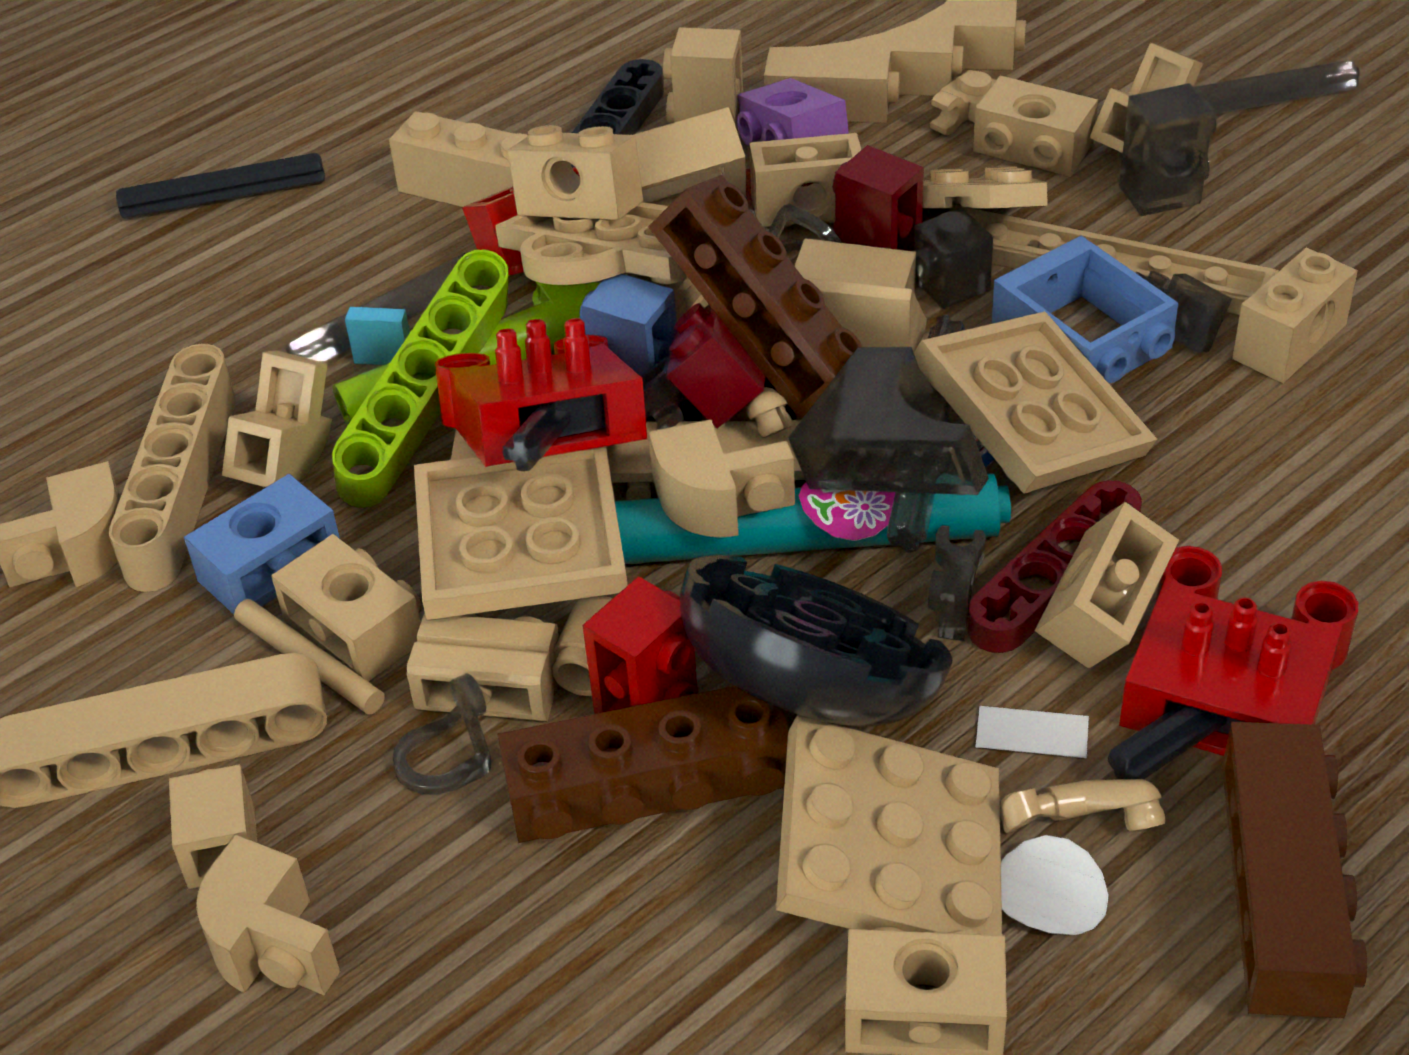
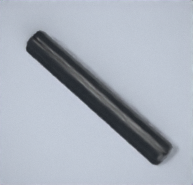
M310 153L121 188L116 191V201L122 218L131 219L319 184L325 181V173L320 155L318 153Z

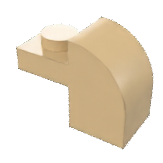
M1150 42L1130 91L1125 92L1110 88L1089 138L1133 158L1154 160L1174 144L1186 126L1190 115L1183 113V109L1203 63Z
M277 350L263 352L256 410L229 416L222 476L262 487L271 485L287 474H291L299 482L303 480L321 456L330 432L332 419L321 416L328 363Z
M712 420L648 432L652 478L661 506L666 515L675 524L689 532L710 537L738 536V516L795 505L794 457L787 441L723 453Z
M108 461L46 477L52 510L0 524V565L9 588L68 571L71 573L75 586L78 587L99 578L118 562L109 537V528L118 506L120 495Z
M236 834L204 876L197 895V915L220 974L230 985L243 993L247 991L257 975L262 971L264 975L280 986L295 988L297 985L325 995L339 975L340 969L328 930L299 918L310 903V899L297 858Z

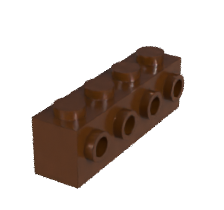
M723 175L685 189L648 226L774 388L785 398L789 407L800 420L832 401L873 366L864 355L858 338L850 330L841 326L826 307L820 290L812 282L803 278L786 256V250L782 242L773 233L765 230L748 208V202L744 194L735 185L727 182Z
M736 686L498 733L518 843L536 839H555L570 832L609 824H626L637 818L681 809L694 810L709 803L748 795H766L777 789L784 788L789 726L783 709L766 703Z
M1231 722L1222 772L1248 1014L1345 1018L1354 987L1363 988L1365 986L1367 978V952L1364 941L1352 939L1350 922L1354 921L1357 910V888L1354 876L1343 875L1340 859H1344L1347 850V823L1343 813H1333L1331 799H1335L1338 788L1335 755H1325L1320 725Z

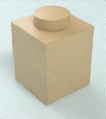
M241 764L219 769H206L194 774L169 778L172 847L188 889L200 887L204 876L235 834L258 843L255 808Z

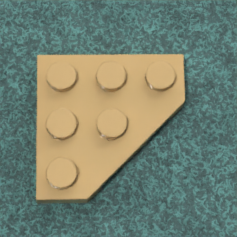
M1017 166L985 168V178H969V171H963V169L930 170L931 180L923 181V208L952 207V201H955V204H961V207L971 208L1047 206V182L1032 178V170H1024V168H1017Z

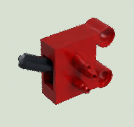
M580 318L568 319L564 323L565 337L554 343L555 355H551L550 338L547 336L546 323L542 319H532L526 323V360L521 359V349L517 345L516 332L513 329H501L496 334L497 348L495 349L497 364L490 365L489 356L480 353L454 354L440 358L435 362L442 424L447 427L456 428L485 467L515 462L517 471L522 472L530 471L542 457L647 439L642 377L608 348L606 337L586 335L585 323Z
M1176 547L1158 583L1154 609L1125 680L1119 726L1138 732L1111 749L1108 755V762L1114 769L1115 777L1118 780H1144L1191 747L1224 756L1231 722L1315 725L1331 671L1342 665L1348 655L1358 615V601L1355 595L1345 586L1335 582H1310L1301 587L1296 594L1291 619L1257 610L1256 603L1250 598H1240L1234 604L1218 600L1222 576V565L1219 559L1213 553L1201 547Z

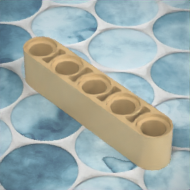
M191 345L183 348L172 359L109 528V537L127 585L136 591L150 592L167 587L180 573L187 552L184 536L194 531L227 432L229 416H232L236 398L225 357L221 349L214 345Z
M285 653L0 718V805L11 808L28 807L311 740L319 735L327 724L318 666L313 659L306 655Z

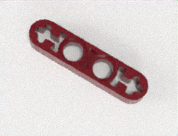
M1106 480L1097 482L1080 495L973 596L969 603L968 635L971 641L980 649L994 653L1013 651L1021 646L1035 632L1074 553L1063 550L1058 544L1066 540L1081 541L1084 533L1100 521V512L1107 516L1124 502L1141 513L1142 498L1138 491L1124 482ZM1038 575L1048 578L1054 585L1048 589L1034 590L1024 586L1020 580L1027 576ZM1009 602L1012 604L1010 621L1003 618L1009 612Z

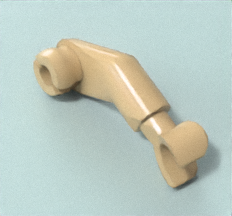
M764 387L763 392L728 420H756L757 429L763 438L792 426L791 417L785 410V406L788 404L787 401L774 389Z
M1143 779L1084 780L1049 786L1045 788L1044 793L1038 795L1036 789L1031 788L1010 793L1000 802V815L1006 834L1029 824L1038 817H1050L1055 821L1067 820L1122 807L1125 812V824L1129 832L1165 824L1164 810L1159 803V799L1162 797L1158 789L1151 782Z

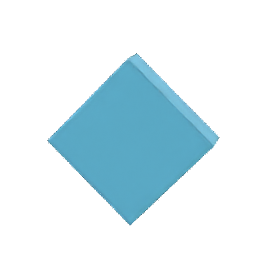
M349 307L345 317L354 364L385 365L390 363L410 333L406 309Z

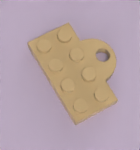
M641 202L619 220L517 215L495 225L498 246L521 251L524 274L536 282L553 285H574L601 281L620 274L628 275L632 273L649 276L651 281L657 284H672L686 278L682 269L648 228L668 206Z

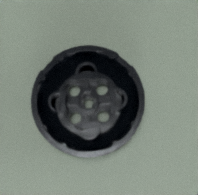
M703 556L694 559L688 565L681 586L680 611L683 627L691 645L702 660L722 678L766 703L791 713L823 722L858 727L881 726L904 720L919 712L934 699L946 680L952 665V655L948 648L940 640L929 638L926 644L915 637L919 626L917 622L862 593L824 578L777 564L774 565L771 576L745 571L748 562L742 557Z

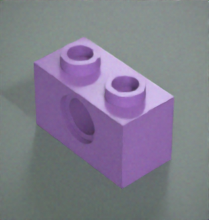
M785 79L737 94L740 113L737 116V127L740 136L744 140V144L748 146L750 142L849 134L845 100L795 79Z

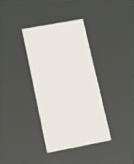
M979 706L976 748L1087 758L1089 716Z

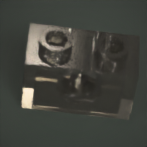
M1190 83L1131 95L1128 98L1119 187L1141 217L1201 203L1204 180L1208 178L1210 172L1208 151L1210 137L1216 130V116L1212 106L1203 100Z

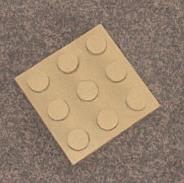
M1045 311L921 340L911 356V359L928 378L932 387L944 397L964 421L967 429L979 439L1003 468L1006 476L1023 493L1146 456L1158 440Z
M606 446L542 457L530 471L526 472L517 471L515 462L485 467L477 456L414 465L422 602L426 620L616 594L628 586Z
M797 715L788 731L776 910L848 929L871 930L877 927L888 926L910 932L949 933L955 930H972L984 935H1002L999 768Z

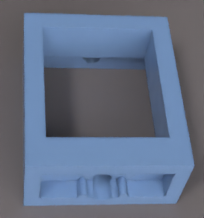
M1081 235L995 279L992 324L1045 311L1108 383H1114L1126 373L1152 359L1163 356L1168 350L1172 349L1175 339L1178 302ZM1083 297L1122 326L1090 343L1051 313Z

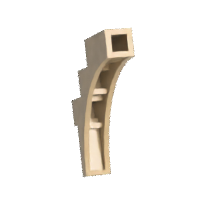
M947 0L944 4L917 20L883 33L851 41L815 46L769 47L764 72V86L792 78L844 99L847 122L887 123L889 103H898L899 95L935 96L940 92V89L952 82V76H961L963 69L1013 70L1014 51H1024L1026 20H1016L1017 0Z

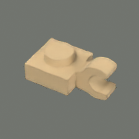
M970 69L940 89V92L932 98L931 105L942 109L936 119L930 122V128L944 135H951L966 120L975 122V107L996 80L987 73Z

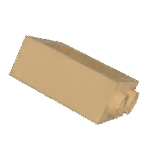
M729 107L634 134L636 137L643 202L669 206L685 189L723 175L727 182L735 185L746 197L745 154Z

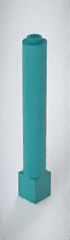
M993 473L897 480L902 488L900 508L895 513L891 523L877 535L857 541L835 538L817 527L803 511L799 499L801 488H795V505L738 516L739 535L732 537L703 536L681 528L666 515L659 498L615 501L624 563L637 564L691 560L714 555L745 556L998 537L1000 524L1010 523L1011 520L1010 494L1007 485L997 486Z

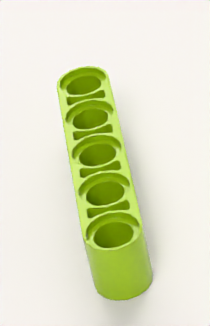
M485 249L473 250L464 254L458 260L336 442L332 451L336 491L340 498L348 505L358 508L371 507L380 503L387 496L441 413L435 362L449 355L480 353L504 316L508 306L509 274L506 262L497 253ZM484 285L491 288L487 290H478L472 287ZM447 329H459L463 332L459 334H447L442 331ZM418 373L434 375V377L428 380H418L412 376ZM390 418L405 421L403 424L394 427L381 424L382 421ZM357 465H369L375 468L373 471L361 475L349 472L352 467Z

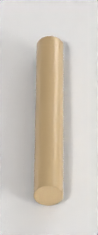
M245 599L238 604L234 612V618L240 624L282 654L298 653L313 659L318 666L320 681L366 714L371 715L380 709L385 698L381 690L252 599Z

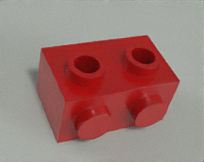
M638 576L582 625L594 714L698 693L695 649L685 633L680 611V596L669 590L663 591Z

